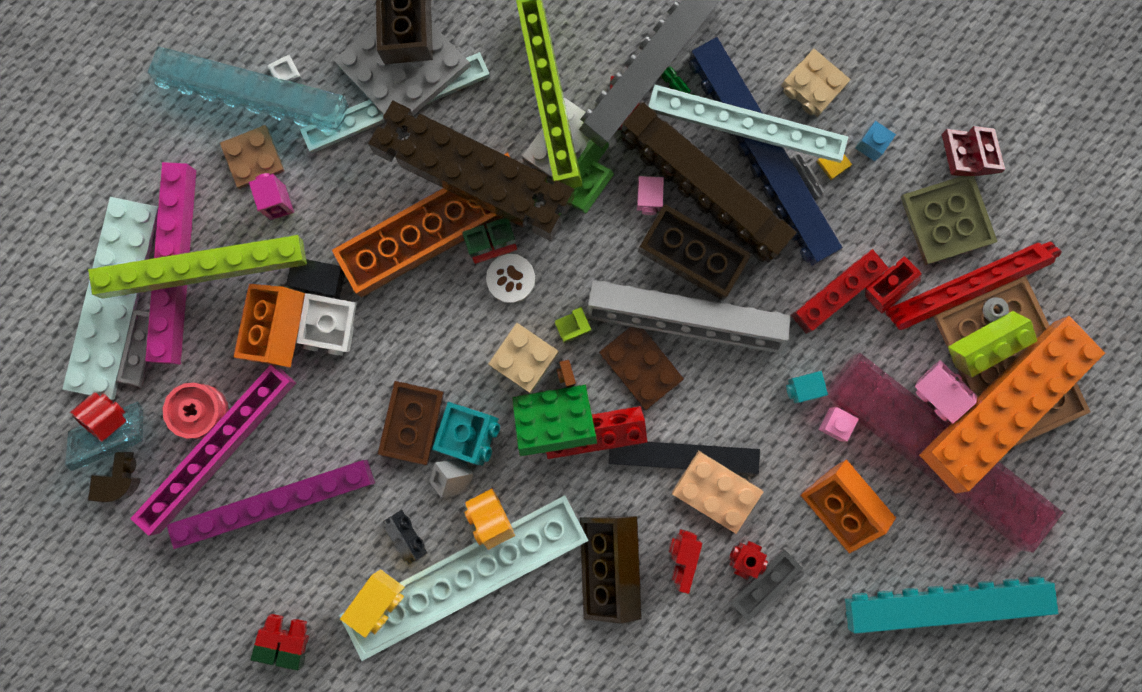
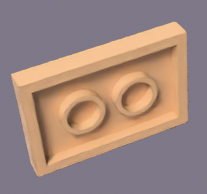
M699 450L672 491V495L737 534L763 494L762 489Z

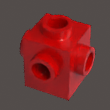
M748 541L747 545L739 542L738 546H734L729 555V560H731L729 565L736 569L734 574L747 580L750 576L757 579L759 574L762 575L768 564V561L765 560L767 555L761 552L762 547L751 541ZM749 557L754 558L751 566L746 564V560Z

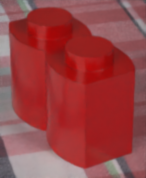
M95 392L69 412L86 431L101 442L127 421L123 417L126 413L118 403H113L104 393L101 396Z

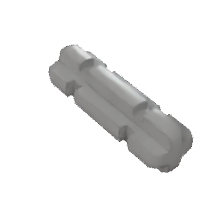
M800 153L792 157L791 161L814 199L821 197L825 191L821 184L818 185V179L809 164H805L806 159L803 154Z

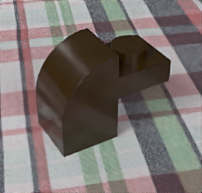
M115 451L112 475H91L88 501H120L130 497L137 490L141 478L131 477V473L136 469L134 452Z

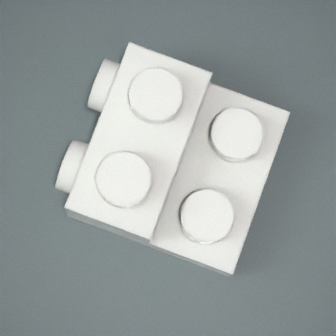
M305 293L296 343L304 344L303 349L318 351L319 347L328 349L329 354L343 356V352L350 351L357 303Z

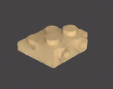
M813 49L784 80L781 87L784 88L783 92L787 97L796 99L802 104V108L809 115L814 114L818 117L851 79L817 50Z

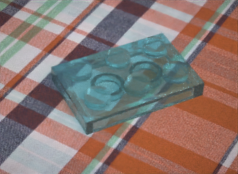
M135 402L123 407V410L126 412L123 417L127 421L102 442L82 426L68 431L65 462L68 469L74 471L88 466L92 462L111 456L120 450L143 441V408L140 403Z

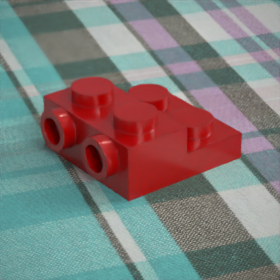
M680 529L677 537L671 539L668 550L675 563L680 564L679 566L675 565L671 580H674V585L678 591L689 594L703 543L697 539L698 535H695V533Z

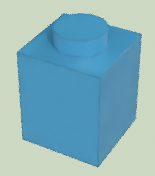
M875 121L867 129L855 149L876 161L883 155L896 134Z

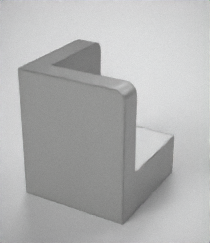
M459 458L436 462L430 483L441 498L464 494L468 491L473 473L464 461Z

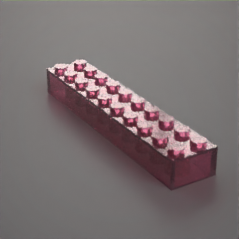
M863 354L853 355L828 386L827 397L847 413L859 418V423L1020 550L1034 553L1064 513L1000 462L969 492L955 494L919 456L950 423L943 421L933 409Z

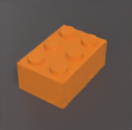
M249 284L234 358L291 368L305 293L281 286Z

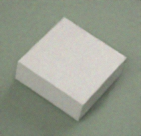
M290 55L267 65L279 88L301 78Z

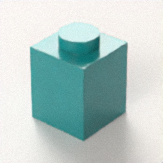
M822 371L788 379L789 384L786 385L788 397L793 399L794 403L828 395Z

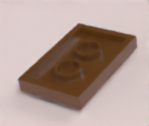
M629 327L599 351V354L644 410H647L684 380L674 365L642 328Z
M394 381L378 455L428 465L444 391Z

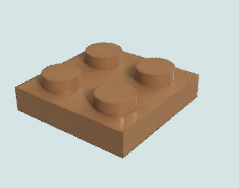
M266 125L220 142L236 186L239 189L249 186V182L256 180L255 177L260 174L269 173L270 175H276L285 171Z

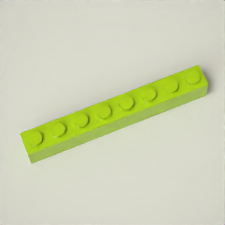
M516 0L554 182L557 180L572 188L583 186L542 0Z
M299 235L92 268L88 269L92 295L105 299L307 265L303 240Z

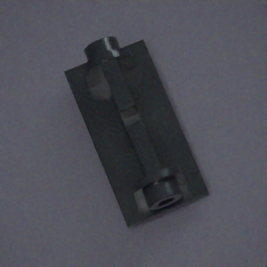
M403 510L383 521L385 524L384 529L392 542L398 538L402 541L395 547L404 562L407 561L409 565L427 554L423 540L417 536L410 518L404 514Z

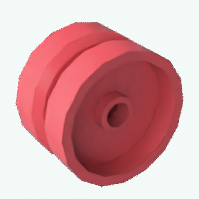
M184 383L174 388L166 397L163 405V419L168 429L175 435L186 439H202L229 411L228 402L224 394L215 387L199 383Z

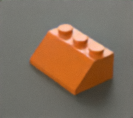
M847 459L831 468L800 495L849 554L885 535L896 519Z

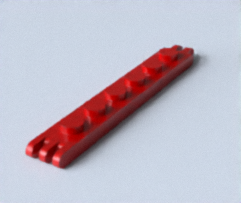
M1047 242L1043 245L1041 243L1033 244L887 309L885 313L899 330L906 329L1047 267L1055 262L1062 251L1053 242Z

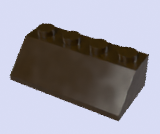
M637 516L580 517V525L589 540L581 544L584 620L619 624L641 620Z

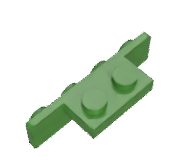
M590 140L585 150L577 159L583 186L574 188L575 198L571 206L585 214L614 175L611 169L598 163L609 147L608 142L601 149Z

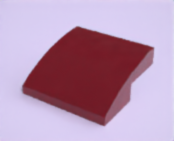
M973 126L969 131L946 129L941 134L951 175L983 176L1005 171L995 129Z

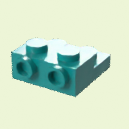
M448 402L432 449L483 466L484 462H488L492 456L490 444L492 438H496L500 432L499 418Z

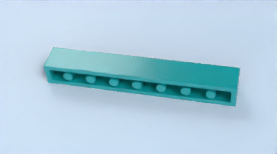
M1039 576L1028 577V582L1020 583L1019 579H1005L1003 584L994 585L993 581L978 582L977 587H969L968 584H953V589L945 590L943 586L927 587L928 591L918 592L917 588L902 589L903 594H893V591H878L877 596L868 597L867 593L852 594V598L845 599L848 630L854 634L1059 614L1055 583L1045 581L1044 577Z

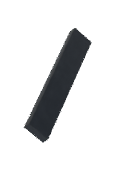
M647 442L609 449L608 464L687 469L699 450L734 473L759 474L760 449Z

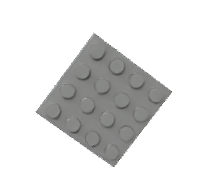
M376 24L334 59L335 64L383 115L392 100L410 108L414 116L471 67L470 62L433 24V60L384 64L377 52Z

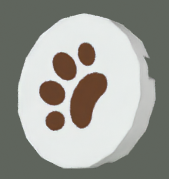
M505 254L499 256L490 264L487 270L486 282L489 291L496 299L504 303H515L523 301L531 294L535 286V273L527 259L518 254Z

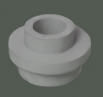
M999 297L990 298L983 305V314L990 322L1009 313L1008 304ZM995 305L1000 308L999 314H996L993 310Z

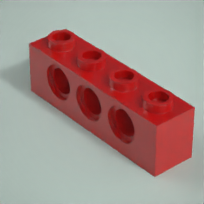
M873 249L870 250L793 312L791 317L806 334L812 332L889 269V267Z
M641 406L592 414L597 444L546 452L547 459L647 443L646 425Z

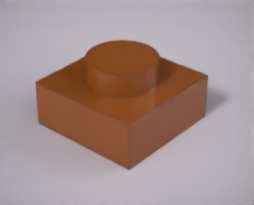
M569 359L559 362L561 368L556 369L560 384L565 382L566 388L576 385Z

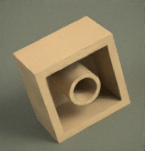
M516 323L488 365L531 394L559 354V351Z

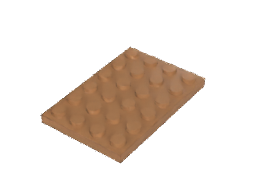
M1027 277L1019 278L933 316L947 348L992 323L985 318L983 305L988 299L999 297L1006 301L1009 313L1014 311L1030 319L1038 338L1049 327V323ZM995 305L993 310L996 314H999L1000 308ZM1028 347L972 378L959 369L958 371L963 376L966 385L978 397ZM1076 383L1014 446L1090 413L1091 411L1078 384Z

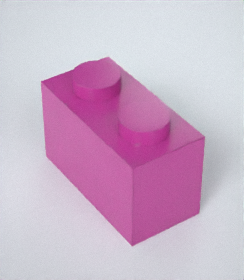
M260 174L255 177L256 180L249 182L257 210L268 219L274 220L294 213L286 186L274 174Z

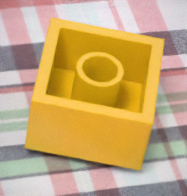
M380 569L371 575L340 620L364 638L371 632L375 635L389 618L385 614L388 611L391 613L404 598L401 592L405 587Z

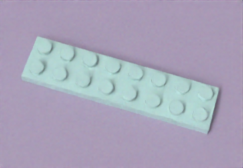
M110 197L93 268L149 259L157 227L158 206ZM89 280L63 390L87 395L95 392L100 396L104 393L109 399H115L118 387L116 379L133 309H137L140 293L102 299L92 295Z

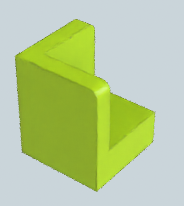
M582 307L573 310L567 316L555 320V325L563 343L591 332Z

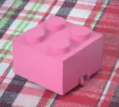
M941 360L920 377L915 385L917 388L916 394L925 403L930 401L936 407L935 413L945 422L949 420L953 424L977 403V395L962 381L961 375L955 374Z

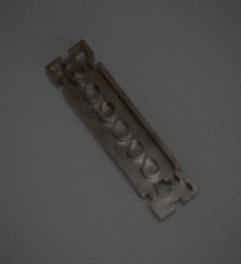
M392 100L383 116L386 123L384 129L378 126L368 143L375 155L389 162H392L395 157L400 167L523 228L529 223L532 225L533 233L552 242L561 225L559 213L566 215L575 198L574 188L557 180L551 185L547 183V175L420 113L417 118H414L410 108ZM542 201L545 205L542 206L540 204V207H536L535 203Z
M642 101L622 124L623 131L620 136L622 144L631 151L633 149L638 150L642 154L640 159L650 167L654 165L659 170V175L664 177L665 181H672L678 186L677 190L681 195L694 199L697 202V208L704 214L709 212L715 217L714 221L723 230L728 228L735 234L733 238L740 245L745 246L748 244L754 249L752 254L761 262H771L797 232L782 219L779 220L774 216V212L668 122L662 121L657 116L658 114Z

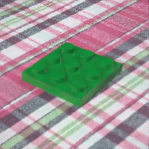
M586 384L512 397L520 457L597 444Z

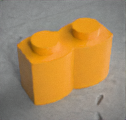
M492 488L465 502L468 510L464 511L470 525H475L476 530L473 531V535L479 545L484 544L489 550L515 536L502 504Z

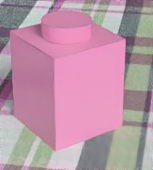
M639 176L637 182V211H642L644 215H656L657 211H661L663 207L664 177Z
M837 407L829 408L818 430L839 441H848L859 418Z

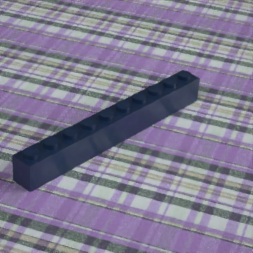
M718 37L691 51L690 61H688L690 69L694 74H699L702 80V89L707 95L710 94L714 101L762 113ZM735 135L739 142L738 149L741 155L748 157L751 162L750 169L756 178L760 177L764 184L762 186L764 194L768 199L772 198L776 204V214L797 232L792 240H797L802 248L800 249V254L805 262H810L813 266L842 249V245L784 148Z

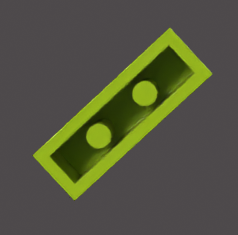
M1012 311L948 346L954 366L972 378L1037 342V337L1032 321Z

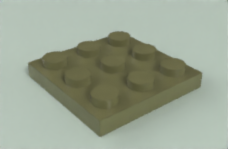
M960 176L901 196L924 265L998 242L974 176Z

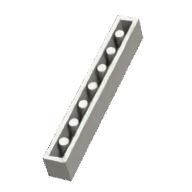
M592 281L586 319L781 354L789 340L790 315L757 310L752 307H739L729 303L711 302L706 299L683 297L679 294L661 293L656 290H644L628 285H616L606 281Z

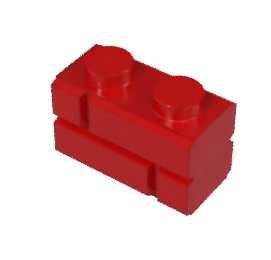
M904 256L896 262V266L890 267L865 288V297L882 314L921 283L922 273Z

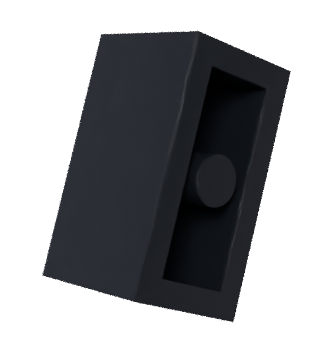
M306 259L307 265L291 267L289 269L286 286L303 293L310 292L318 296L340 299L345 277L341 266Z

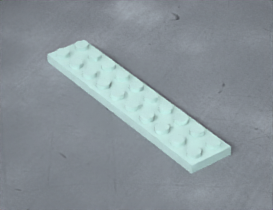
M564 495L511 523L515 536L489 550L484 544L479 545L475 542L401 581L400 584L405 587L401 592L404 598L391 613L388 611L385 614L389 618L375 635L371 632L364 638L343 622L361 661L589 541L566 496Z

